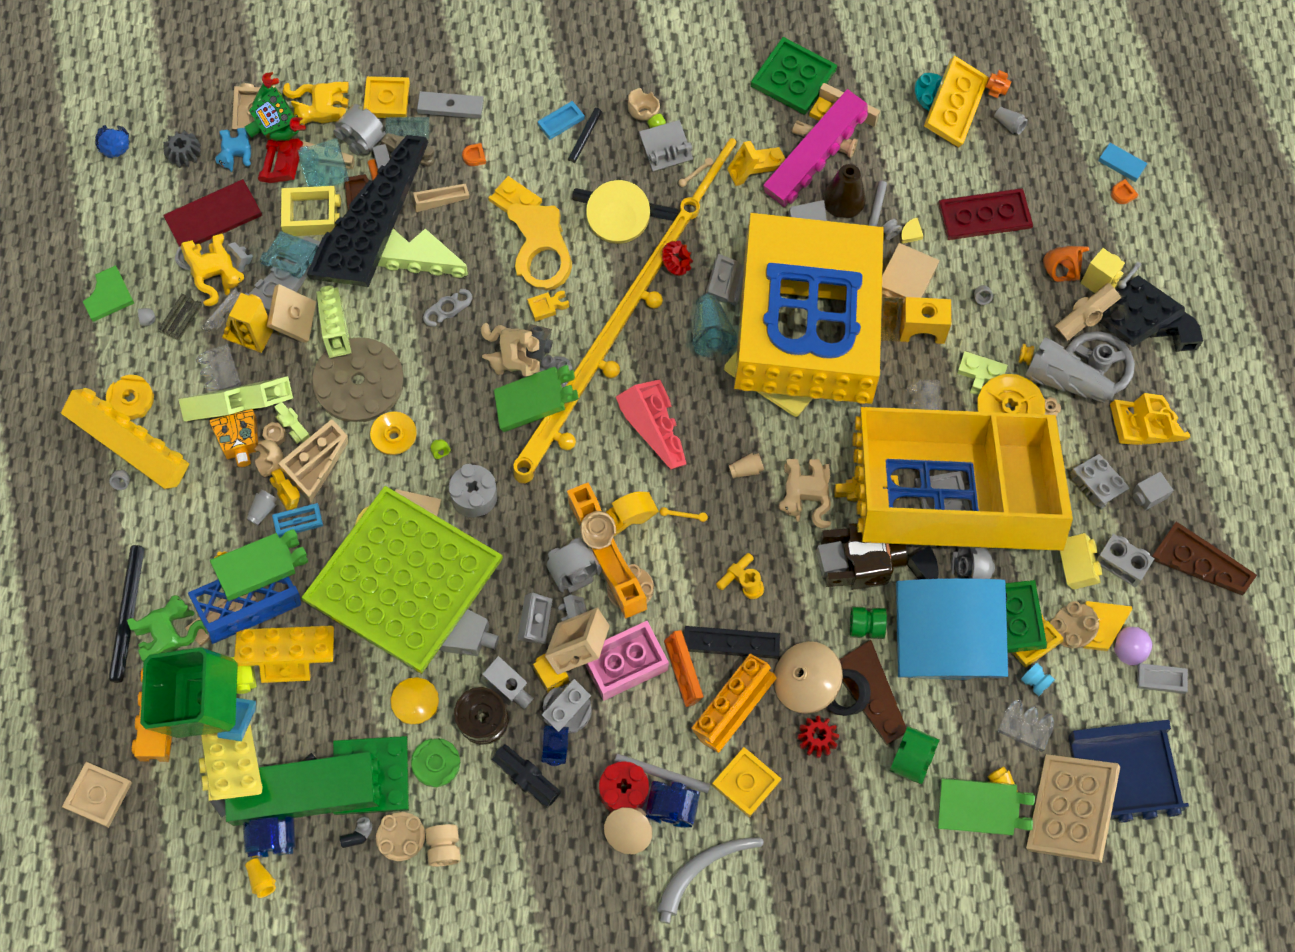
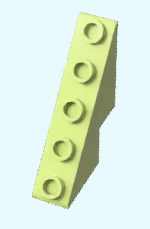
M393 229L378 263V266L386 267L393 271L400 268L408 269L412 273L427 271L433 275L451 274L457 278L468 275L467 265L426 229L411 242H408Z
M331 285L324 286L316 293L322 337L329 358L350 354L352 351L338 287L333 288Z
M286 376L178 400L183 421H190L267 407L293 399L289 378Z

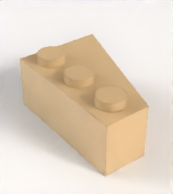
M331 419L278 463L279 469H281L284 476L289 479L293 486L297 487L298 491L310 504L348 445V436Z

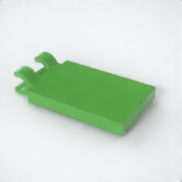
M564 365L559 369L552 367L494 389L500 429L506 432L565 410V403L579 399L578 392L573 390L572 385H567L563 388L561 385L564 382L575 379L574 371H569L568 365Z
M294 529L285 532L281 538L275 533L210 560L228 601L296 574L295 567L308 563L307 554L303 547L295 549L292 554L288 549L299 545L298 536Z
M941 778L938 829L1014 835V828L1033 830L1032 818L1019 817L1020 804L1034 805L1035 795L1029 792H1017L1016 784Z

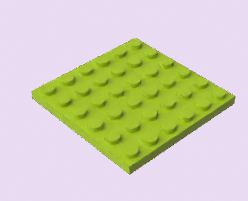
M384 486L301 598L305 603L422 674L500 564L503 555L387 486Z

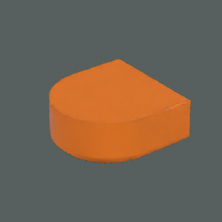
M481 143L469 145L463 150V161L467 165L478 166L486 164Z
M1126 179L1117 183L1111 191L1113 200L1119 204H1127L1138 197L1137 192Z

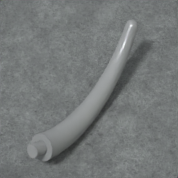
M754 837L725 842L703 851L688 861L673 876L662 894V902L657 908V912L661 913L660 922L670 924L671 916L677 915L678 906L686 888L705 867L731 853L761 847L764 844L763 839Z

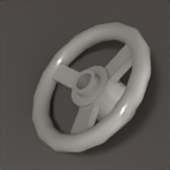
M1100 331L1083 333L1074 338L1065 349L1072 354L1076 353L1087 359L1088 365L1100 371L1101 375H1104L1109 370L1112 363L1124 360L1126 364L1125 374L1119 382L1114 384L1113 387L1117 389L1115 394L1125 389L1133 378L1135 363L1132 352L1122 340L1112 334ZM1100 340L1110 343L1119 351L1115 352L1109 344L1097 345L1093 351L1081 344L1087 341Z

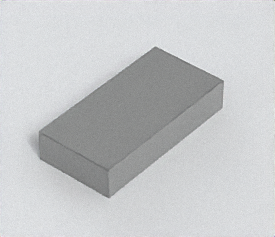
M1139 663L1137 688L1186 694L1188 692V669Z

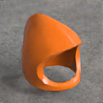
M1066 246L1050 250L1043 258V264L1049 276L1056 282L1079 281L1082 253L1089 251V247ZM1058 263L1069 269L1067 275L1062 277L1056 276Z

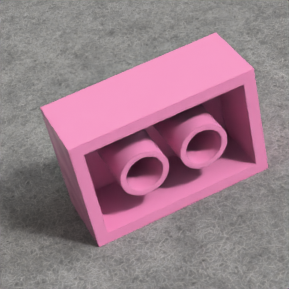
M645 621L605 640L599 659L589 662L585 666L602 700L605 701L668 671L669 662L648 621Z

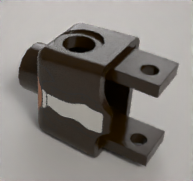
M849 523L847 529L822 530L820 537L821 545L839 541L845 543V555L848 559L849 571L828 573L825 580L826 587L851 585V590L884 586L889 583L894 568L906 567L907 552L905 544L862 542V533L857 531V523Z

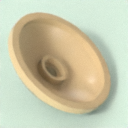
M808 641L796 644L788 649L778 661L774 672L777 678L774 682V688L779 700L787 708L802 714L818 712L826 708L835 699L840 690L843 677L841 663L837 655L821 643ZM803 670V675L799 677V672Z

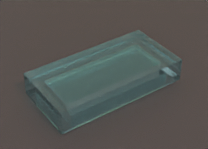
M386 117V134L390 133L403 137L406 135L422 136L429 139V117Z

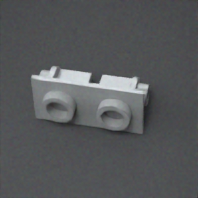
M573 679L541 714L544 717L543 721L549 726L552 725L559 732L591 695Z

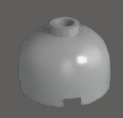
M957 546L960 548L958 552H953L951 558L952 575L957 572V579H964L962 576H969V579H991L995 571V564L987 549L984 547Z

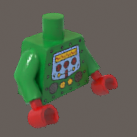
M273 72L265 73L262 76L263 83L249 110L254 121L244 127L251 137L262 132L269 140L289 141L299 131H304L306 126L300 125L299 122L303 118L295 117L281 92L276 87L273 88L272 85H277L279 79L273 78L271 80Z

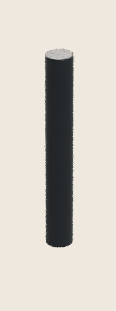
M594 108L568 161L576 163L602 113L601 109Z

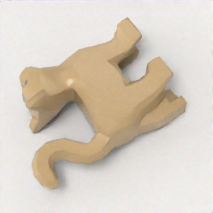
M488 323L482 325L481 333L486 340L493 342L500 336L501 351L482 355V358L489 360L491 367L497 375L503 374L506 370L510 372L521 370L523 376H530L533 373L540 372V361L526 356V348L530 352L539 350V340L531 336L532 331L510 329L498 325L491 333Z
M787 459L786 464H784V472L789 474L785 485L786 496L779 503V509L785 511L789 516H795L796 521L799 522L803 508L801 500L821 502V506L816 508L812 514V521L817 527H830L831 522L821 519V516L829 511L831 506L828 485L830 480L829 464L822 466L819 459H810L808 469L812 471V475H801L798 459Z

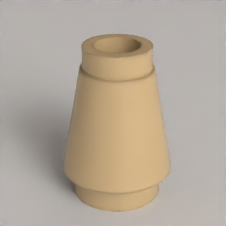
M751 453L729 465L733 478L759 475V472L764 471L759 453L754 455Z

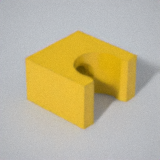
M906 297L900 315V342H909L910 337L915 334L928 333L935 335V343L945 344L951 327V299ZM923 314H928L931 318L924 317Z

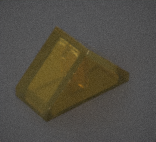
M882 296V341H899L903 297Z

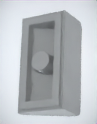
M535 593L525 595L518 641L546 644L553 599Z

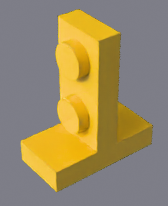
M747 141L743 142L727 170L735 186H739L745 183L750 174L776 171L785 161V157L780 147L755 150L752 142Z

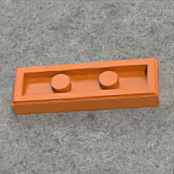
M682 630L674 631L664 640L685 706L689 707L695 705L704 696Z

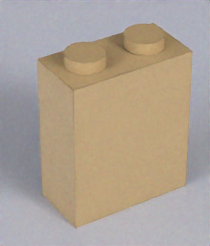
M899 243L882 275V300L885 302L892 301L898 304L900 308H903L906 297L923 298L940 260Z

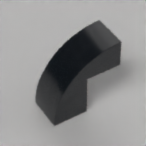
M930 546L910 557L907 565L918 580L938 579V563Z

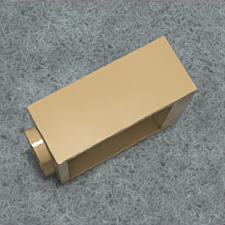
M598 607L557 623L545 655L557 675L599 659L610 625Z

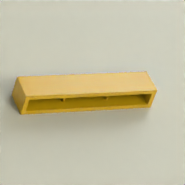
M83 388L71 391L61 411L62 415L164 489L179 485L190 464L183 459L179 452L170 450L165 446V442L148 434L147 429L130 421L129 416L113 409L111 403L98 398L93 390Z

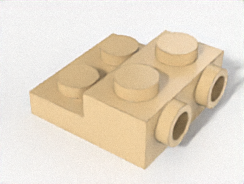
M242 83L241 87L234 86L232 129L234 131H237V128H244V126L254 121L249 110L260 87H254L253 84Z

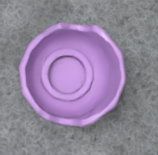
M1139 627L1123 628L1116 637L1114 647L1115 654L1120 661L1128 665H1138L1147 660L1152 650V640L1148 633Z

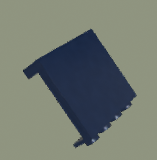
M1169 720L1074 730L1068 736L1073 758L1119 764L1120 771L1110 820L1118 819L1119 823L1133 821V817L1142 816L1143 820L1157 818V814L1166 813L1167 817L1182 815V811L1189 807V804L1183 803L1170 748L1167 734L1171 730Z

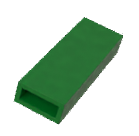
M371 752L259 767L262 793L225 799L226 822L233 826L377 807L379 806V798H382V787L378 783V774L381 773L380 761Z

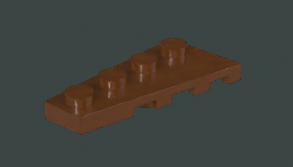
M1177 521L1152 555L1155 558L1153 561L1242 596L1257 576V574Z
M870 640L839 661L842 669L858 671L867 679L871 695L869 703L862 711L884 743L889 745L904 735L907 728L872 640ZM842 678V683L857 702L859 699L858 685L852 679Z

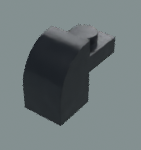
M1186 312L1150 336V338L1172 336L1176 352L1198 350L1203 342L1198 322Z

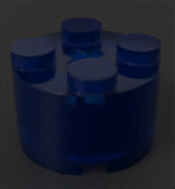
M652 781L646 817L660 824L663 821L679 828H692L696 818L700 792L686 789L685 784L672 782L671 786H667L663 782Z
M278 817L250 820V823L243 822L245 854H248V858L269 857L268 852H273L274 855L278 854V856L293 854V849L296 848L294 817H285V820L280 821Z

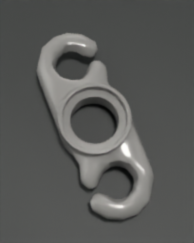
M467 289L459 290L460 294L467 296V299L464 301L458 300V293H454L451 297H442L436 304L425 311L423 321L426 325L435 327L437 323L429 320L430 315H437V322L439 323L446 318L454 317L470 305L472 301L471 292ZM446 303L454 306V309L450 312H444L441 308Z

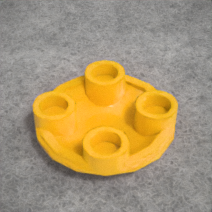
M419 677L408 678L400 682L393 690L391 708L401 722L412 725L421 724L437 713L439 704L438 692L428 680Z

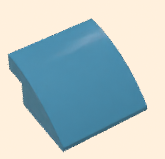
M955 578L896 581L898 678L968 680L972 678L1008 677L1005 580Z

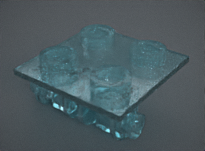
M337 138L310 147H300V150H298L308 187L333 186L349 181Z

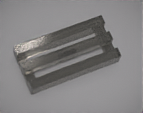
M181 293L159 327V332L180 341L202 307V303L198 300L194 301L191 297L187 298L186 295ZM193 305L192 309L186 316L185 320L183 321L177 332L173 333L179 325V323L181 322V320L183 319L188 309L190 308V306Z

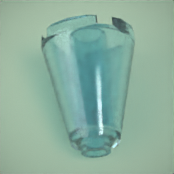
M705 294L696 301L692 339L695 352L704 357H714L712 353L722 352L721 354L725 355L737 345V335L718 298L710 294Z

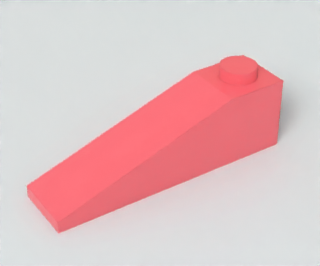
M661 380L634 385L617 395L616 400L619 404V409L623 412L625 418L670 469L686 465L681 441L677 436L673 435V427L677 425L674 418H669L667 408L672 406Z

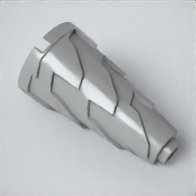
M1047 337L1043 339L1039 347L1040 349L1035 354L1027 370L1025 378L1044 386L1046 384L1063 392L1065 390L1084 398L1089 397L1104 403L1106 400H1112L1117 390L1113 387L1114 382L1101 375L1100 371L1080 361L1081 358L1063 349V346Z

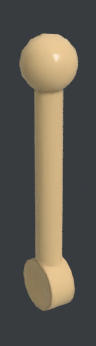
M705 159V163L685 179L678 181L679 186L685 187L690 179L707 166H712L713 159Z

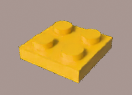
M367 76L364 109H368L377 118L407 119L409 78Z
M743 747L712 783V786L750 818L780 783L782 778Z

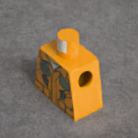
M253 409L210 420V424L226 458H236L238 467L250 465L249 454L257 452L255 448L258 446L257 417Z

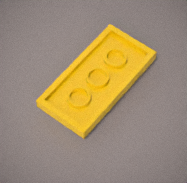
M953 56L948 63L924 127L958 148L963 145L989 77L958 57Z

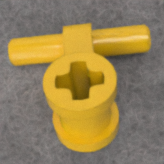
M746 553L736 564L733 563L727 569V573L716 583L718 589L724 590L735 579L743 587V593L747 598L757 599L761 597L764 593V585L761 581L760 573L755 569L744 570L754 560V557L750 553Z

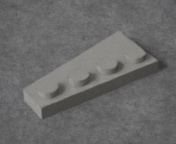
M305 236L286 254L287 258L282 263L270 269L272 272L264 280L260 279L249 294H245L248 296L250 294L258 296L262 300L266 312L269 313L274 287L280 284L297 292L307 278V272L320 241Z

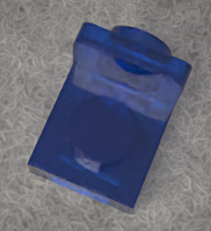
M544 726L541 762L551 766L566 764L569 727H563L558 732L553 726Z

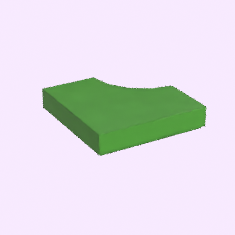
M116 265L95 274L97 281L95 290L90 297L83 301L93 322L134 304Z

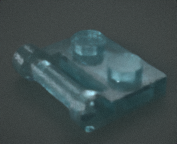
M280 231L268 251L261 255L260 263L267 267L271 265L291 273L293 277L301 278L311 264L318 245ZM276 256H281L283 258L297 262L298 264L293 265L291 263L277 259Z

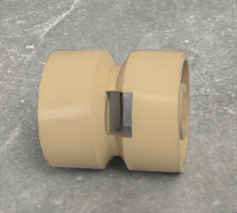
M437 825L425 829L426 843L431 846L427 851L429 866L439 867L455 865L461 862L460 848L455 845L459 841L457 825Z

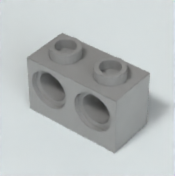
M1112 534L1096 561H1099L1102 568L1136 588L1155 558L1151 557L1146 550L1136 548L1130 544L1126 538ZM1110 549L1116 550L1120 556L1113 555ZM1131 562H1136L1140 569L1134 568Z

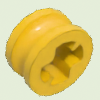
M1022 344L1018 363L1026 362V365L1031 364L1034 346L1027 347L1026 344Z

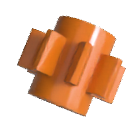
M999 70L997 74H990L985 88L990 89L988 95L998 98L999 94L1006 95L1011 81L1007 79V73Z

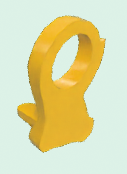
M513 203L508 208V218L518 225L526 237V241L516 257L515 269L517 276H523L526 282L540 290L558 288L568 279L572 269V260L561 235L563 230L560 224L561 214L559 209L554 205L528 206ZM552 250L560 255L561 265L556 275L547 280L534 278L530 270L533 258L541 251Z

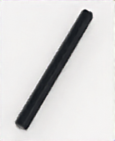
M132 545L129 552L109 672V680L114 683H121L124 679L131 636L127 620L134 617L144 556V548L140 545Z

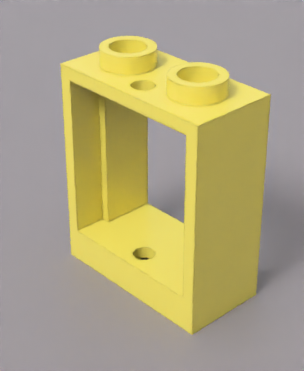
M335 186L282 188L281 228L284 237L325 235L326 232L330 233L336 226V220L341 217L340 213H337V207H341V196L336 194ZM329 199V219L293 221L294 201Z

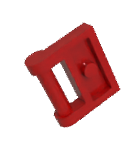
M299 138L290 139L289 141L268 140L266 144L267 153L262 171L259 172L258 180L266 183L294 180L303 142ZM278 152L274 170L271 172L275 153Z

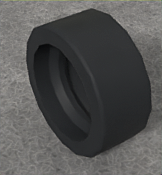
M842 669V678L852 679L858 685L859 699L849 707L839 705L834 699L827 708L834 714L842 716L858 714L869 703L871 695L870 685L865 676L858 671Z

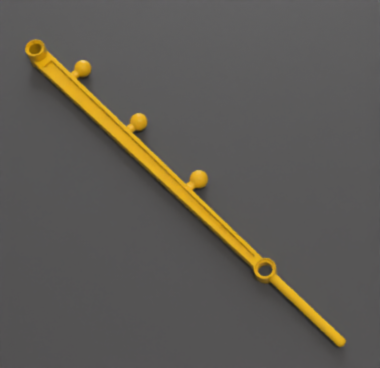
M734 138L728 140L694 195L682 200L680 213L574 372L575 379L567 383V385H572L573 390H577L578 398L581 397L598 368L603 370L607 378H615L619 375V364L612 360L606 362L604 358L640 300H645L647 306L652 309L659 308L662 305L663 298L659 292L652 291L649 293L646 290L663 265V248L667 243L677 241L689 221L698 216L700 210L699 201L737 142ZM686 205H693L696 210L689 213L685 211L684 207ZM579 399L565 403V410L544 417L513 464V473L516 481L528 483L533 479L535 469L553 440L558 442L562 450L568 451L575 446L576 439L574 435L568 432L562 434L559 431ZM522 467L529 469V471L526 473H522L518 470Z

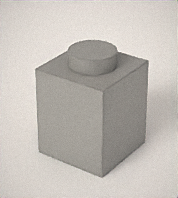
M1159 472L1138 483L1132 492L1137 505H1142L1144 510H1147L1169 498L1174 490L1163 474Z
M841 541L818 545L816 555L822 579L826 578L827 574L831 572L847 571L848 567Z

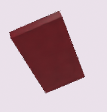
M244 179L168 212L163 216L180 247L183 242L192 240L195 245L204 243L215 235L226 233L261 217L262 213Z
M1023 188L938 201L947 240L1033 228Z

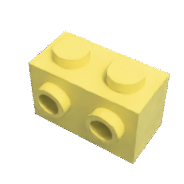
M1102 248L1090 262L1081 284L1094 293L1107 283H1110L1116 289L1117 282L1124 274L1121 270L1125 263L1117 255L1111 254Z
M1086 533L1068 537L1064 551H1060L1066 582L1071 589H1079L1101 583L1099 575H1102V569L1099 561L1095 560L1094 553H1097V546L1094 539H1090Z

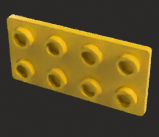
M334 626L244 629L236 633L234 660L238 663V666L259 665L261 683L310 681V663L333 662Z

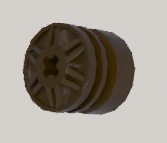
M485 687L472 688L464 692L456 702L454 708L455 722L463 736L470 742L479 745L492 744L499 740L506 732L509 724L508 711L501 697L493 690ZM481 713H484L485 716H489L485 718V723H481V721L478 720L480 719Z

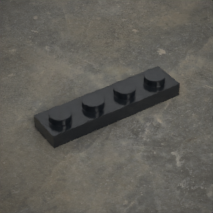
M685 626L684 639L689 652L747 657L749 654L760 658L779 659L780 633Z

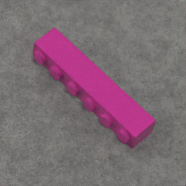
M847 89L763 185L764 192L783 207L788 203L792 204L797 199L798 192L802 187L806 188L810 184L812 176L816 171L820 172L824 168L829 156H834L838 152L843 140H848L852 136L858 123L862 124L868 116V104Z

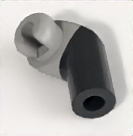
M359 818L353 833L340 836L342 848L360 845L367 840L372 831V823L369 818Z

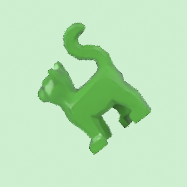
M178 595L171 596L165 607L151 611L147 616L138 621L133 618L127 620L130 630H134L136 636L151 632L154 639L150 643L142 642L138 644L140 648L138 651L143 662L149 655L172 652L182 646H188L194 642L199 629H203L207 634L202 621L197 620L189 627L187 636H179L174 627L173 620L190 617L195 613L193 610H189L188 605Z

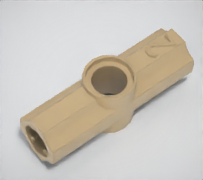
M1107 283L1090 298L1084 297L1079 299L1075 303L1073 311L1056 324L1055 327L1068 341L1084 327L1096 325L1101 320L1103 312L1117 302L1121 296L1110 283Z

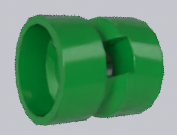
M851 607L850 637L862 638L868 634L873 639L885 638L887 625L886 608L872 607L868 612L865 607Z

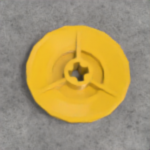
M1002 374L991 378L982 387L977 398L978 412L1045 414V399L1040 389L1031 380L1017 374ZM1008 403H1010L1011 407H1015L1013 411L1006 407Z

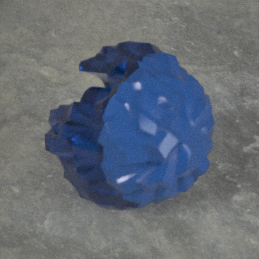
M102 125V128L98 129L95 136V146L99 152L108 158L123 155L128 150L130 143L129 133L123 126L117 125L118 130Z

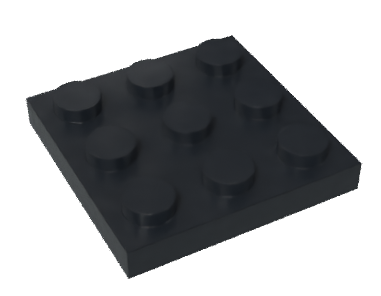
M1138 275L1128 281L1124 289H1116L1121 298L1103 312L1099 323L1134 347L1184 315L1185 307Z

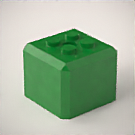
M202 647L149 655L143 662L140 724L147 730L176 738L231 731L236 723L238 663L233 658Z

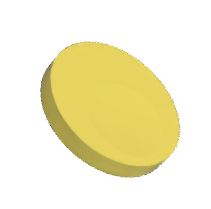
M614 180L602 184L591 194L587 203V219L592 231L599 238L609 243L622 244L630 242L639 237L649 223V201L645 193L638 186L628 181Z

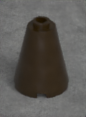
M843 165L823 192L825 208L834 217L852 218L857 216L865 206L866 197L861 173L855 165Z

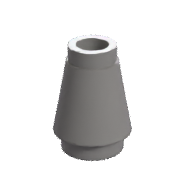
M1000 107L994 116L1012 134L1022 133L1028 122L1023 114Z
M261 489L259 494L256 493L246 519L258 526L276 506L277 498Z

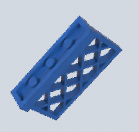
M289 577L272 583L269 589L260 588L250 592L246 599L238 597L228 601L225 593L219 592L221 585L218 580L188 592L212 644L301 605L299 592ZM277 582L286 584L289 588L282 592L273 591ZM254 592L266 594L265 598L259 602L251 600ZM203 594L211 595L208 604L198 602L196 597ZM216 597L227 600L224 609L213 606ZM232 601L243 604L242 609L236 612L229 610ZM210 611L221 614L219 619L208 623L206 618Z

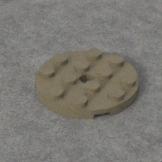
M350 338L349 342L352 353L329 358L326 350L319 358L313 371V390L321 407L331 416L346 422H367L387 413L396 404L403 390V369L399 358L387 345L370 338ZM361 375L365 379L361 384H354L352 382L353 377Z

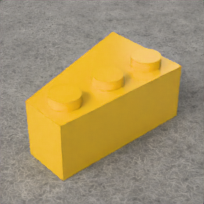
M243 293L239 295L228 316L222 338L262 353L273 333V329L267 327L268 315L262 300L258 296L253 294L248 296Z

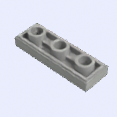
M420 91L417 112L418 114L481 119L484 97Z

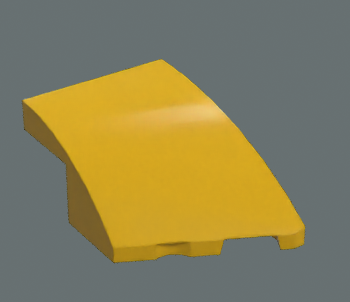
M1144 393L1134 402L1114 400L1110 403L1119 443L1154 444L1184 441L1190 438L1189 432L1184 433L1177 423L1178 417L1170 409L1163 395ZM1129 407H1133L1134 414L1128 410Z

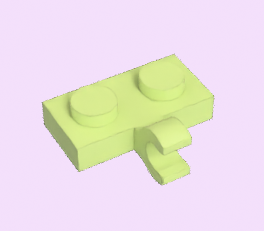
M964 351L957 374L973 378L974 382L970 393L979 395L983 382L987 383L991 378L1005 374L1008 365Z
M283 402L275 406L277 412L275 418L283 428L288 427L290 429L289 435L296 444L305 442L310 435L298 422V415L292 408L288 409Z

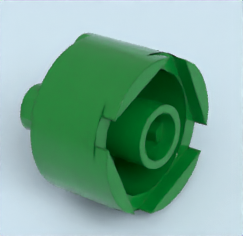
M907 726L889 771L922 785L940 739Z

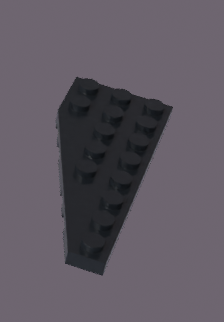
M412 135L404 137L391 153L392 158L385 166L381 165L377 170L378 175L375 179L368 181L349 204L350 209L343 218L339 217L336 220L334 229L330 233L326 232L322 237L307 272L309 279L369 287L429 143L426 137Z

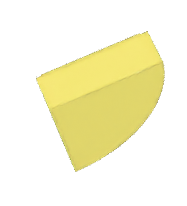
M914 218L905 224L901 234L902 244L923 240V233L918 218Z

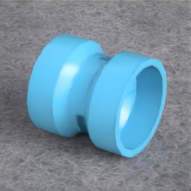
M1038 663L1021 678L1026 685L1033 686V692L1038 697L1055 680L1050 674L1044 675L1043 667Z

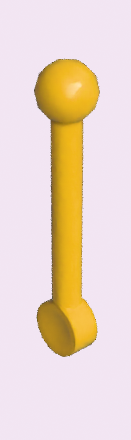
M662 507L659 511L662 516L674 515L699 519L701 522H705L708 519L706 513L697 515L668 510L666 507Z

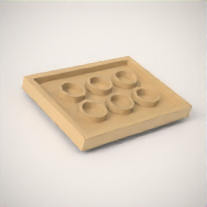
M1046 754L1032 818L1033 830H1030L1026 849L1036 853L1102 863L1120 771L1119 764Z

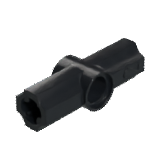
M506 744L500 747L491 759L494 764L510 776V780L515 785L518 783L523 788V792L531 794L546 808L551 806L561 794V791L547 780L532 762L527 759L524 760Z

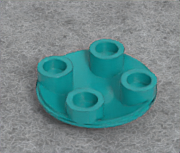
M924 73L915 83L916 98L922 107L928 111L931 109L943 76L941 77L935 73Z

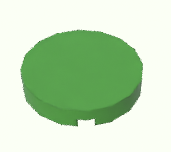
M438 738L425 740L418 745L412 754L411 765L413 774L419 782L426 786L437 788L445 786L454 780L459 772L461 762L459 753L454 745L445 739Z

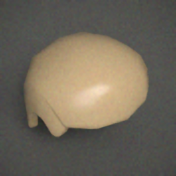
M641 88L631 91L628 95V112L633 118L648 121L659 113L660 103L652 92L645 94ZM644 108L649 109V110H645V111L639 112L641 109H644Z
M261 440L258 442L255 451H259L260 456L255 459V464L259 473L263 477H268L272 475V471L279 469L278 463L284 459L283 452L271 440Z
M602 511L587 514L580 525L582 540L590 548L602 549L608 547L616 534L614 519Z

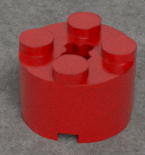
M626 761L609 765L599 781V795L605 808L610 812L622 807L643 808L649 794V782L643 768ZM622 785H627L626 793H621L620 788Z

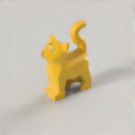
M348 82L304 84L296 91H291L289 83L283 86V94L291 99L300 98L305 92L312 94L311 106L291 101L295 117L303 118L299 122L300 125L310 122L328 123L338 121L346 113V108H348L349 99L343 97V93H348ZM334 104H338V105H341L342 107H339V108H338V107H334L333 105H334Z
M223 234L213 236V243L209 244L210 253L202 255L200 253L201 245H195L193 240L181 244L184 259L191 267V275L194 278L198 290L210 295L209 299L203 301L205 306H213L219 300L218 292L213 287L204 284L205 279L221 275L225 295H229L230 289L237 287L244 280V274L233 267L230 255L222 246L224 242Z

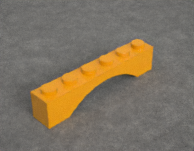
M589 482L567 491L570 508L579 526L587 514L602 511ZM614 538L608 547L602 549L591 548L625 619L647 610L646 596L636 576L632 573L620 553Z

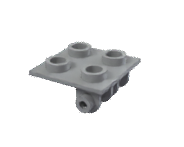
M680 120L639 132L653 172L693 160L691 154L692 145L686 140Z
M1100 454L1075 467L1070 474L1073 477L1071 480L1081 488L1082 492L1087 488L1089 489L1085 494L1087 497L1093 493L1089 499L1094 503L1095 507L1099 506L1100 509L1104 508L1110 500L1130 489L1123 478L1115 472L1107 460Z

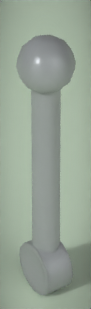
M1137 262L1127 276L1118 282L1117 286L1120 289L1126 287V282L1138 270L1141 263Z

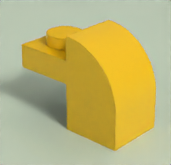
M640 491L627 494L612 502L613 507L606 511L614 519L616 526L615 535L631 524L645 523L659 512L650 493Z

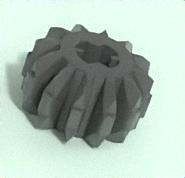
M184 130L181 134L175 131V136L168 135V141L163 142L164 155L169 160V163L172 165L177 164L179 168H181L183 163L189 167V161L197 163L196 157L201 156V145L193 133L188 134Z

